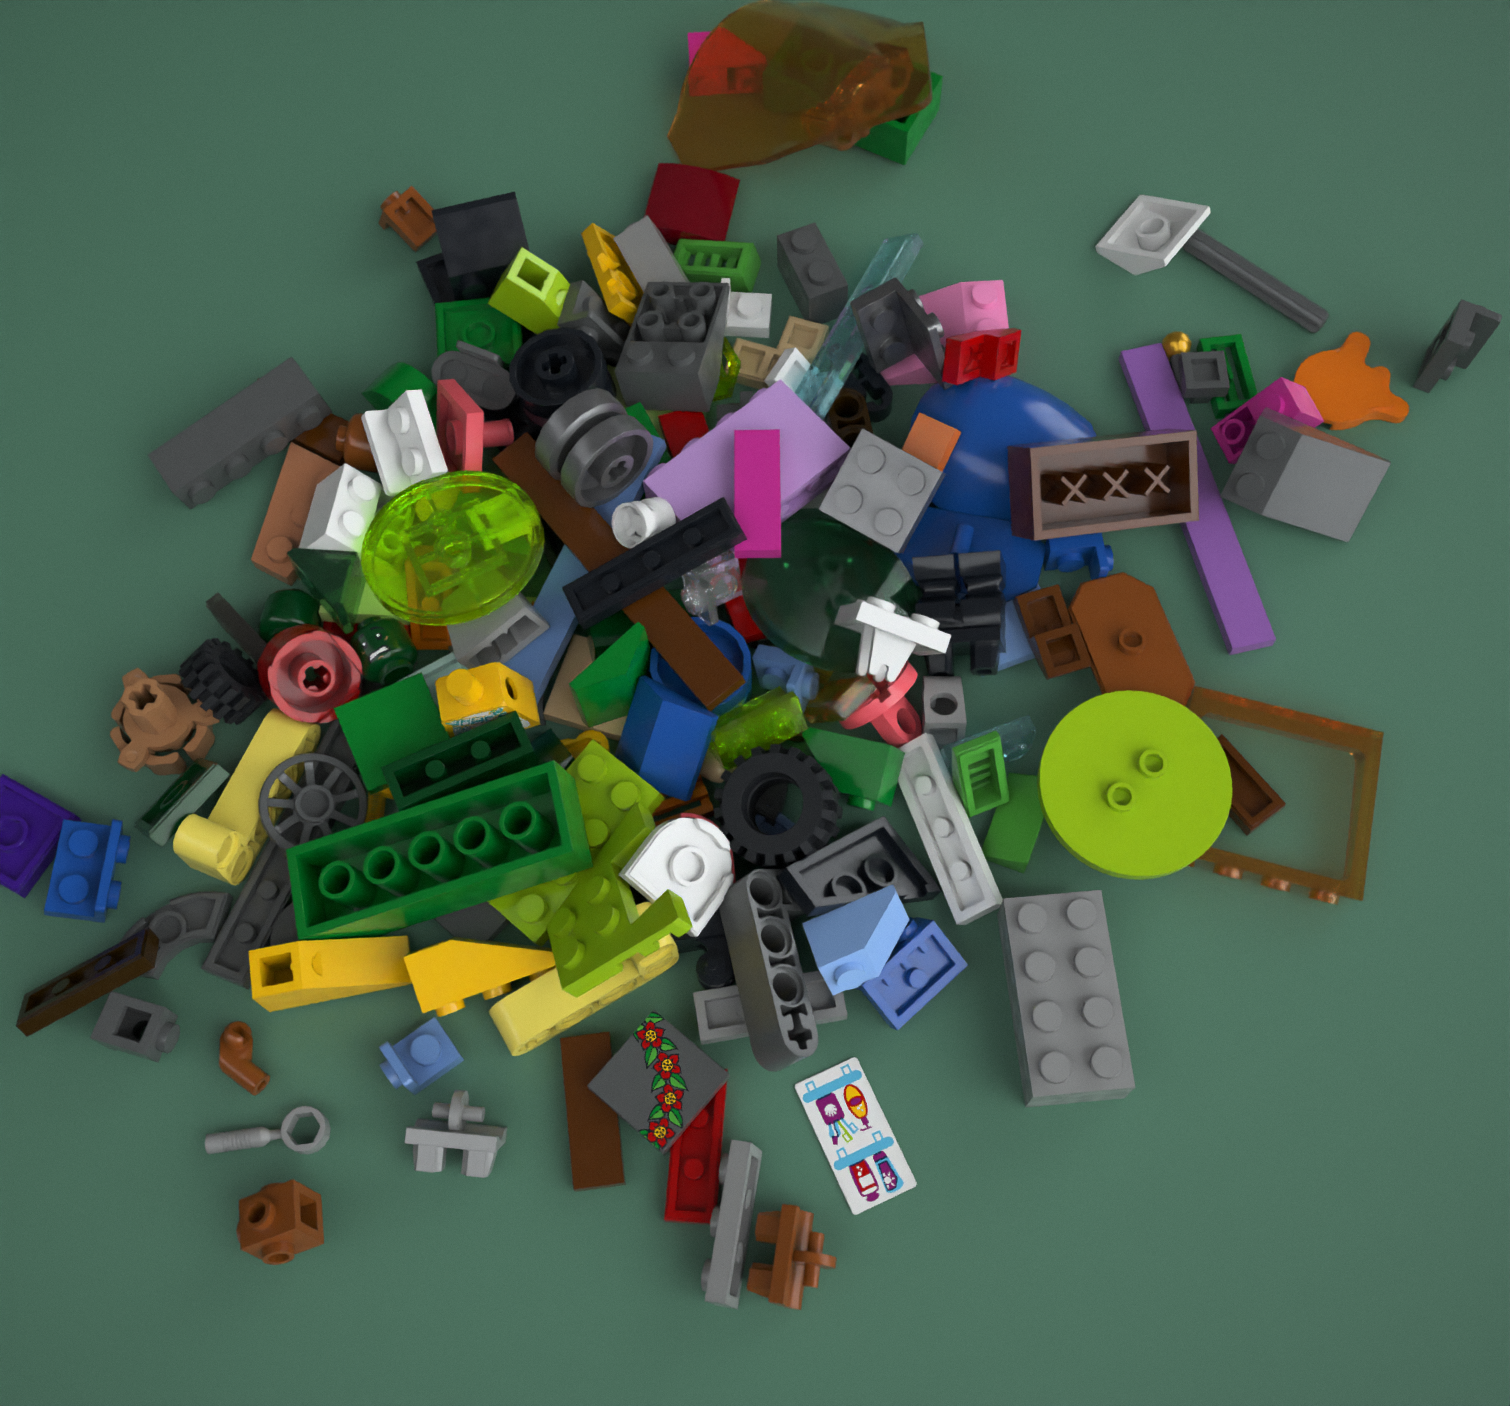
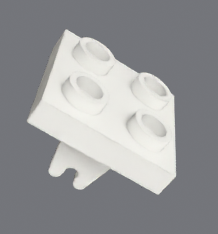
M868 597L867 601L857 599L856 603L840 606L834 622L836 625L861 634L856 674L859 676H864L866 673L873 675L875 682H882L884 678L888 682L895 681L911 653L918 656L945 654L952 635L938 630L940 623L929 617L913 613L911 618L895 614L896 606L875 597Z

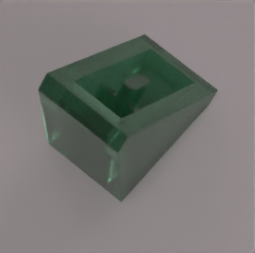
M293 548L288 551L287 555L300 582L346 635L352 632L355 627L367 579L358 553L355 551Z

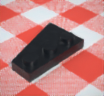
M884 816L786 867L778 877L807 917L823 915L892 884L902 904L933 900L942 891Z

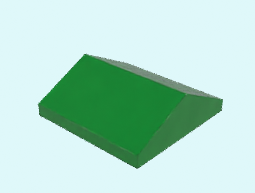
M639 621L569 683L581 719L589 728L627 716L640 676L646 675L651 678V649L645 627Z

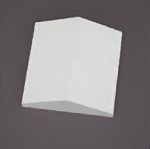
M1140 194L1095 246L1096 251L1133 275L1166 267L1211 213L1210 207Z

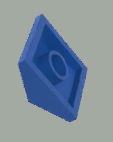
M640 676L615 757L658 792L683 801L691 800L719 716L648 676Z

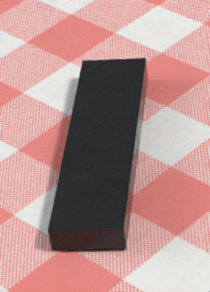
M722 497L562 587V590L579 624L586 630L735 545L747 540L725 498Z

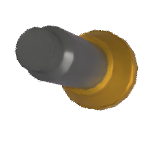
M1175 331L1166 335L1162 345L1182 395L1178 359L1181 352H1190L1192 344L1187 334Z

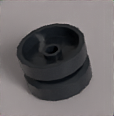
M567 327L545 330L529 338L516 351L510 363L509 381L533 430L539 434L548 419L559 407L583 391L599 388L609 391L617 399V389L607 369L602 351L595 339L582 330Z

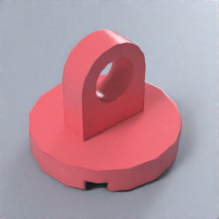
M908 660L893 682H888L885 678L882 682H875L873 675L867 674L868 676L865 677L867 682L863 684L864 687L860 691L856 686L851 687L834 708V715L844 729L852 730L870 722L884 741L896 748L903 746L922 734V724L919 715L904 696L913 686L918 676Z

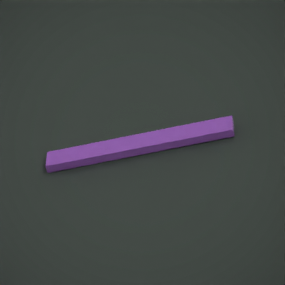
M1162 343L1121 351L1119 362L1145 431L1169 428L1195 430ZM1197 436L1199 521L1180 523L1228 654L1233 655L1272 646L1276 637Z

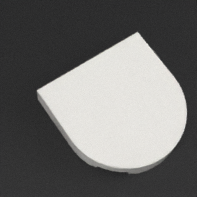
M690 817L671 819L661 823L652 830L619 875L652 904L667 889L683 898L693 926L687 934L691 937H698L723 902L726 893L733 884L734 874H732L730 843L723 832L709 821Z

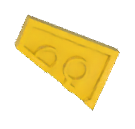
M592 222L581 235L608 312L625 320L631 327L644 292L613 239L616 236Z

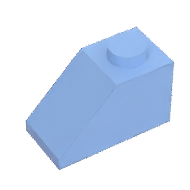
M892 884L802 923L817 967L832 995L857 988L864 982L880 975L909 922V917Z

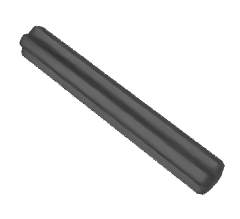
M1199 228L1183 245L1185 251L1310 332L1317 333L1326 323L1329 316L1328 311Z

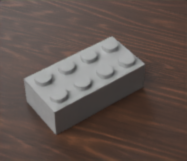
M1091 890L1004 898L997 913L1025 1108L1125 1098L1135 1088L1102 891Z

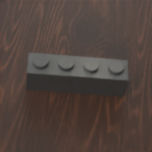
M291 356L149 453L148 457L172 493L187 507L193 509L198 504L211 500L217 491L233 480L246 476L252 467L268 456L281 452L290 441L306 430L317 427L326 416L332 413V410Z

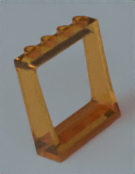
M1195 686L1185 707L1195 713L1200 719L1208 717L1348 752L1355 759L1345 868L1341 879L1336 880L1210 847L1197 860L1215 864L1214 874L1242 880L1243 872L1262 876L1260 885L1290 893L1292 884L1309 888L1308 898L1329 904L1338 905L1340 897L1363 901L1384 732ZM1195 861L1187 867L1194 868Z

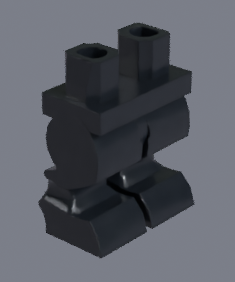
M1001 551L958 554L959 565L953 554L912 557L915 580L923 594V597L915 603L916 614L938 621L940 623L938 630L952 635L945 654L923 655L929 676H954V656L970 655V671L973 675H996L1000 653H1006V599L1003 593L1006 587V564ZM960 576L962 577L965 588L967 590V594L963 596L961 600H959L958 594L961 591Z

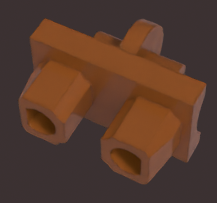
M782 1204L781 1211L759 1212L755 1229L756 1241L776 1245L773 1265L753 1262L749 1269L748 1291L769 1298V1303L784 1308L801 1310L804 1286L818 1288L820 1268L836 1269L837 1258L822 1254L825 1234L812 1232L813 1213L800 1210V1207L797 1205Z

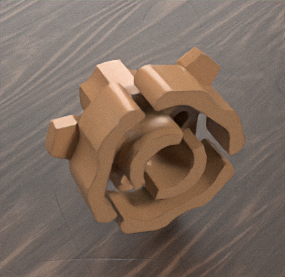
M139 668L122 676L125 689L111 712V717L119 726L114 727L110 731L111 739L121 752L118 759L119 765L136 773L145 766L157 775L181 774L186 770L187 765L178 752L165 756H155L154 754L156 751L162 753L180 749L184 745V741H188L192 735L193 729H196V733L184 746L183 750L193 761L197 758L205 759L215 740L213 724L219 723L220 720L213 717L212 710H203L200 707L202 702L199 699H196L197 703H191L187 695L192 690L184 688L181 682L182 678L178 674L157 675L149 678Z

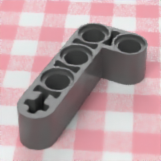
M757 869L730 886L723 902L719 906L752 1052L761 1067L768 1071L777 1072L811 1056L817 1050L819 1041L790 922L805 913L778 878L784 869Z

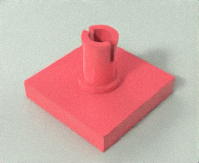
M455 379L437 380L436 435L448 469L446 474L464 496L480 495L482 491L483 448L508 447L514 442L512 423L508 418L484 421V411Z

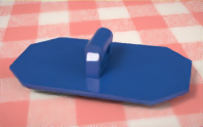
M928 507L904 552L896 553L883 545L879 558L897 582L919 586L915 580L912 557L953 554L959 565L958 554L1000 550L1006 564V587L1003 593L1006 602H1009L1016 596L1037 588L1046 546L1041 540L1034 541L1012 536L1011 521ZM960 576V578H961V591H960V593L967 594V590H966V588H965L963 579H962V577Z

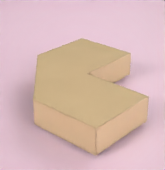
M789 316L777 348L737 338L723 370L724 380L756 389H768L769 386L764 380L784 350L795 347L812 367L816 368L829 335V326Z

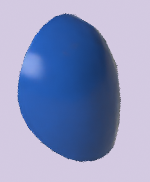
M1011 375L997 380L978 377L959 385L952 384L953 386L946 390L939 383H936L920 399L910 424L911 430L920 412L961 431V435L943 470V473L946 475L931 502L939 509L1011 521L1007 446L1097 436L1091 423L1071 406L1049 392Z

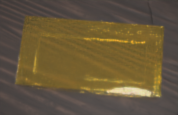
M867 676L829 681L817 693L816 698L808 702L803 715L811 724L845 721L877 688Z

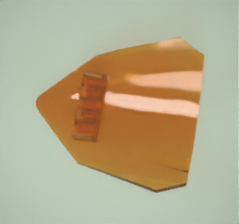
M761 0L742 6L724 18L710 32L695 54L683 82L677 113L667 137L682 164L714 171L765 165L815 145H822L838 151H847L859 139L865 138L873 126L919 112L932 101L933 92L929 52L924 23H903L860 10L813 1L793 4L783 0Z

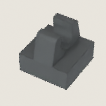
M1224 351L1181 352L1178 359V369L1183 398H1190L1191 404L1209 403L1213 397H1226L1230 385Z

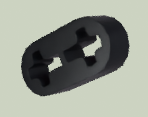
M845 349L836 354L832 362V375L836 374L841 380L837 389L851 388L857 390L863 395L865 401L867 393L873 400L881 398L880 405H876L873 401L866 403L872 423L886 419L892 410L893 392L880 372L877 373L870 365L867 355L857 349ZM848 366L851 370L858 368V380L851 371L843 373L844 367Z

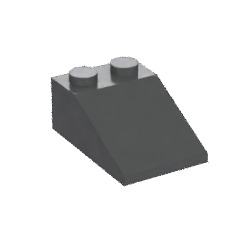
M1265 407L1220 497L1260 515L1349 542L1391 461Z

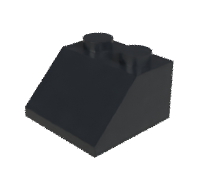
M515 191L431 210L455 301L481 299L492 295L503 272L520 248L523 247L530 252Z

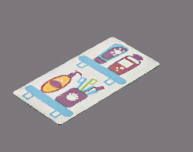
M856 1057L795 1085L796 1092L854 1215L864 1212L917 1185Z

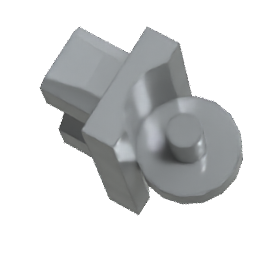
M455 1090L451 1104L434 1103L432 1117L448 1119V1121L418 1118L414 1127L408 1126L406 1128L405 1144H413L415 1171L441 1172L445 1169L447 1148L463 1149L461 1174L481 1178L488 1177L492 1172L497 1151L506 1143L507 1127L466 1123L467 1121L483 1122L485 1117V1107L469 1106V1094L466 1090Z

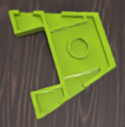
M638 802L632 806L593 860V867L586 870L546 926L561 988L576 998L623 971V964L621 962L636 953L647 957L660 948L658 940L670 933L679 938L693 927L683 898L669 889L639 916L629 883L619 875L646 837L656 828L651 811Z

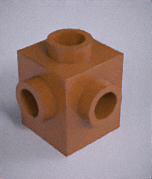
M292 1179L284 1183L267 1184L260 1189V1192L239 1199V1222L236 1232L240 1249L261 1259L265 1264L279 1265L293 1260L295 1254L324 1244L321 1195Z

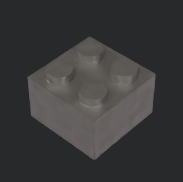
M862 428L819 510L896 553H903L946 474Z

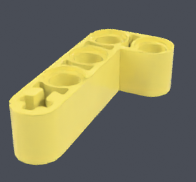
M278 708L272 709L263 719L208 819L191 814L182 821L173 841L175 854L190 868L234 886L240 884L249 873L268 838L261 823L258 809L259 795L264 781L271 771L286 759L299 754L314 753L321 735L320 725L297 721L288 717ZM304 762L297 763L284 771L296 784L305 770ZM276 779L270 789L268 798L289 799L292 792L281 781ZM268 807L269 817L273 826L284 808Z
M651 902L636 905L639 916L652 905ZM668 934L658 940L660 948L647 957L636 953L621 962L623 964V971L578 998L562 990L557 968H554L498 1001L489 1010V1015L511 1055L519 1056L533 1050L670 969L679 960L677 945L672 936Z

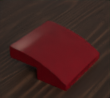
M659 163L655 171L643 218L648 215L666 242L675 246L681 238L725 241L740 179L697 166Z

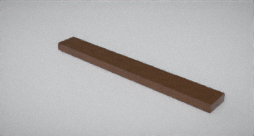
M527 432L492 459L501 472L588 572L630 549L618 542L610 525L594 507L580 506L561 485V481L555 480L542 467L535 457L536 442ZM664 587L657 589L621 610L634 625L639 621L645 627L649 643L707 710L712 711L746 683L739 671Z

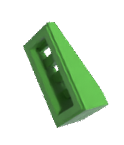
M678 239L674 251V256L689 282L721 283L722 278H730L731 291L752 293L761 266V259L754 243ZM691 254L696 255L693 266L688 265ZM707 258H710L709 265L705 266ZM723 261L727 262L726 267H722Z
M996 730L952 748V781L968 818L1010 801L1001 738Z

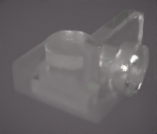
M731 550L725 551L682 575L684 589L681 590V598L685 608L691 615L696 614L709 626L719 622L717 606L743 595L739 561Z

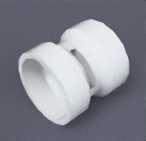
M651 497L640 502L622 503L616 507L611 523L613 533L622 546L633 548L676 524V518L672 506L665 499Z

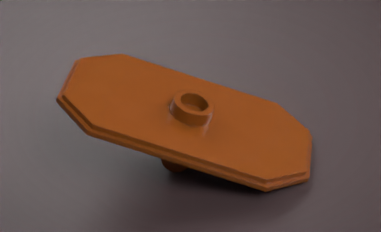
M1124 572L1080 583L1068 608V613L1072 623H1078L1092 664L1091 669L1101 694L1127 690L1144 691L1167 697L1186 706L1196 682L1154 587Z

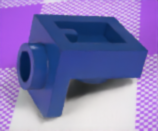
M1102 532L1046 539V553L1043 561L1044 571L1058 569L1060 572H1073L1081 569L1083 566H1088L1091 580L1107 577L1108 572L1113 570V552L1109 544L1104 545Z

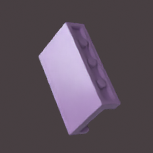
M780 379L768 389L762 388L751 397L749 403L735 413L724 415L718 421L715 428L703 437L694 438L689 441L681 453L669 462L655 466L649 472L647 478L643 480L645 497H661L665 499L674 510L676 523L722 497L725 498L734 514V430L780 429L781 523H783L832 485L851 448ZM734 547L704 564L715 575L736 559Z

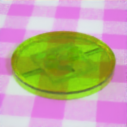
M468 470L448 472L427 480H421L409 486L383 506L371 522L362 543V571L374 597L386 610L395 616L423 625L443 626L460 624L475 620L497 610L514 598L526 586L535 573L542 557L544 530L534 502L516 483L489 472Z

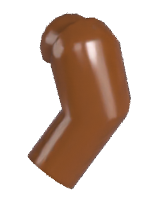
M234 1021L225 1027L220 1037L219 1067L223 1073L251 1095L256 1096L267 1086L270 1076L252 1062L253 1038L251 1028L245 1022Z

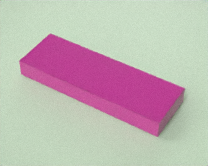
M780 429L734 430V516L747 540L734 546L735 558H781Z

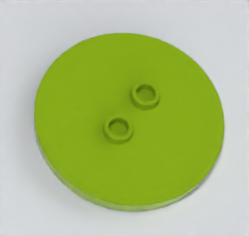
M1127 690L1093 697L1071 710L1059 722L1042 751L1037 773V790L1040 806L1049 828L1070 854L1085 865L1101 873L1124 879L1144 880L1175 873L1196 861L1212 846L1224 828L1229 815L1232 800V778L1228 760L1221 744L1211 729L1195 713L1167 697L1150 692Z

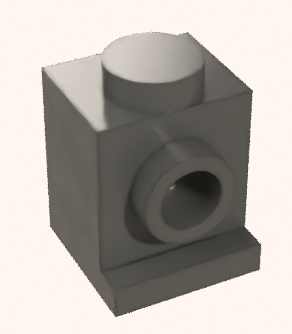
M111 991L90 1038L109 1049L122 1051L158 1063L162 1053H170L177 1044L180 1026L175 1024L178 1015L166 1007ZM146 1026V1029L140 1040V1032Z

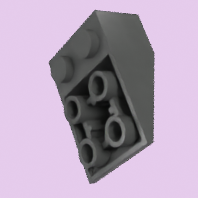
M666 281L647 283L615 369V375L626 407L641 402L645 410L709 412L719 382L730 289L729 283Z

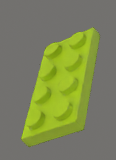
M594 739L589 742L566 770L575 778L592 862L636 802L653 814L665 799L660 792ZM586 870L487 902L530 940L542 947L549 939L546 928L547 924Z

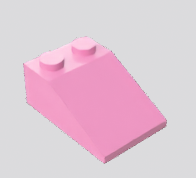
M1003 280L959 282L919 296L926 314L928 315L933 312L942 325L944 337L940 338V342L944 347L948 337L975 331L1009 328ZM915 353L880 372L889 386L938 383Z

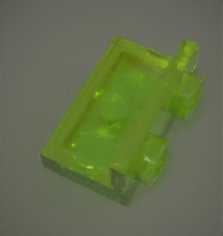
M778 686L718 717L715 729L711 733L708 749L722 768L730 770L737 765L733 760L740 755L748 759L752 756L750 750L752 748L761 746L766 751L770 749V744H780L807 730L808 727L798 696L793 691L785 693Z

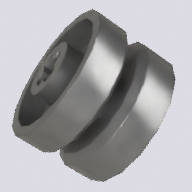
M596 388L583 391L570 398L551 415L541 429L536 441L535 457L555 480L561 481V485L580 506L592 508L606 504L616 498L635 482L645 469L652 454L653 438L649 431L635 417L627 414L623 405L609 391Z

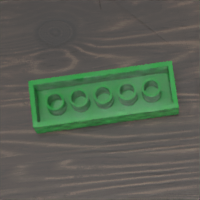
M555 760L286 849L299 941L378 937L593 867L575 778Z

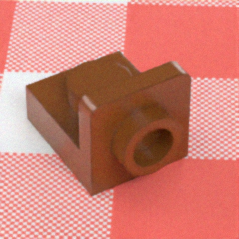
M413 186L409 187L403 194H400L398 191L393 192L381 204L380 208L383 211L378 224L384 230L390 226L415 253L437 235L431 212L434 209Z

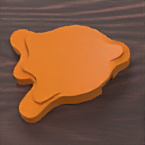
M1361 332L1349 334L1344 344L1335 350L1321 351L1309 356L1300 364L1293 379V382L1305 386L1324 423L1332 424L1329 430H1345L1369 420L1400 423L1405 420L1409 412L1407 402L1390 391L1391 374L1389 369L1383 366L1371 368L1365 364V358L1371 342L1368 336Z

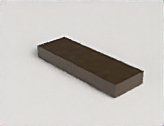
M145 928L24 994L16 1027L28 1037L155 968L160 939L150 928Z

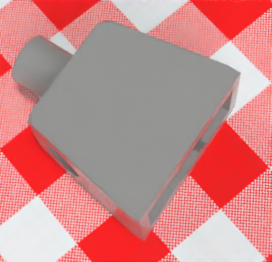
M468 568L462 571L457 577V585L460 590L449 598L442 608L454 655L457 661L468 669L492 662L504 664L550 628L549 623L525 596L494 568H486L483 572L477 568Z

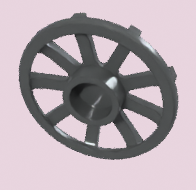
M304 753L281 762L268 775L259 795V816L270 840L286 851V849L296 845L288 842L280 833L298 821L303 823L299 845L309 841L312 827L315 825L320 828L323 836L332 834L327 824L329 818L350 827L363 824L367 814V795L359 776L346 763L326 754ZM313 761H321L335 766L322 786L315 784ZM304 762L306 786L304 788L299 787L284 771L297 763ZM343 771L351 779L356 789L332 795L329 790ZM276 779L281 781L295 795L293 799L268 798L270 789ZM359 798L357 819L334 809V805L337 803ZM268 807L290 808L293 810V814L274 827L269 817Z

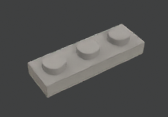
M819 970L803 973L815 1024L846 1020L847 1010L843 992L832 995ZM737 985L693 992L701 1045L749 1037Z
M731 1140L729 1153H724L719 1167V1182L721 1185H724L721 1205L714 1207L710 1221L711 1237L715 1238L712 1259H706L701 1275L702 1291H706L705 1301L716 1306L738 1309L763 1152L751 1142Z

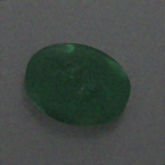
M799 518L782 522L781 558H747L742 571L743 598L753 621L763 634L778 648L795 659L828 671L856 672L861 634L834 624L840 606L856 603L857 599L867 601L868 597H875L896 606L895 614L911 618L913 613L916 614L915 603L919 596L915 583L905 565L894 552L848 525L831 519Z

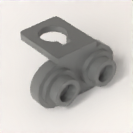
M457 340L456 347L459 351L444 352L434 361L432 379L436 386L437 380L455 379L474 402L482 408L500 411L509 407L516 397V393L509 381V372L503 369L505 363L497 354Z

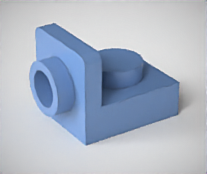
M758 645L752 659L760 688L778 693L787 692L792 713L803 715L809 700L816 698L819 689V675L814 672L810 653Z
M435 1017L392 1046L386 1041L379 1046L387 1059L379 1065L395 1089L404 1085L414 1095L464 1061V1058Z

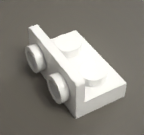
M422 389L406 390L388 409L366 411L361 416L387 496L424 493L448 472Z

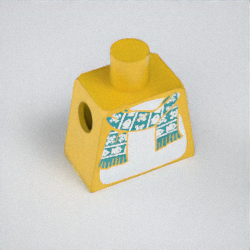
M492 662L467 670L456 669L449 675L439 677L435 681L441 721L450 738L513 711L517 712L524 729L540 725L533 682L500 662Z

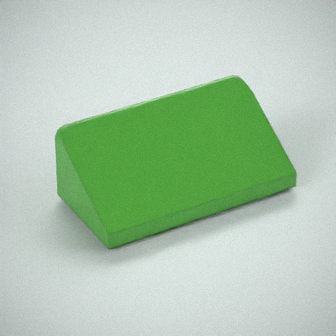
M1009 772L1007 784L1010 801L997 806L982 847V852L987 861L1024 874L1044 815L1038 797L1037 776Z

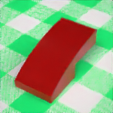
M1016 328L992 329L946 338L942 382L959 385L978 377L997 380L1016 373L1022 330Z

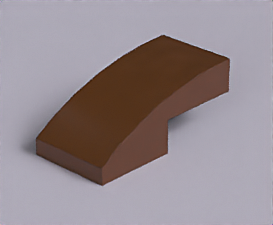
M1059 584L1016 596L1012 600L1027 641L1046 680L1092 666L1078 623L1072 624Z

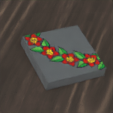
M653 1010L587 1087L661 1154L665 1155L727 1082L730 1074L657 1011Z

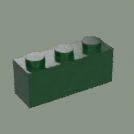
M513 711L383 766L381 770L398 810L402 811L538 766V762L517 712Z

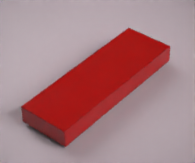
M727 1082L670 1148L665 1222L710 1225L713 1209L718 1205L719 1167L722 1156Z

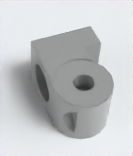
M923 676L922 734L933 735L939 749H952L963 744L967 721L961 676Z

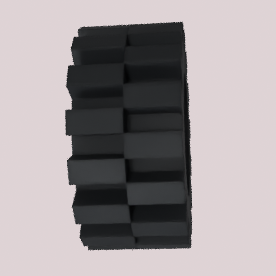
M218 638L207 639L180 665L179 676L184 678L181 682L184 688L192 690L189 695L193 700L199 699L202 702L200 707L203 710L207 711L210 709L213 711L214 718L220 720L223 717L227 724H241L268 699L261 687L258 670L252 667L254 662L250 658L246 660L242 657L243 652L237 647L232 650L230 643L226 641L221 643Z

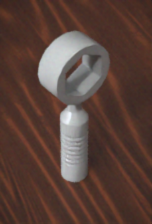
M301 1106L293 1109L286 1115L281 1129L269 1130L261 1126L207 1134L205 1137V1148L207 1154L263 1147L271 1140L282 1139L288 1148L299 1154L309 1155L318 1152L325 1146L330 1137L331 1128L329 1120L322 1112L311 1106ZM314 1116L320 1128L313 1143L298 1145L291 1134L299 1118Z

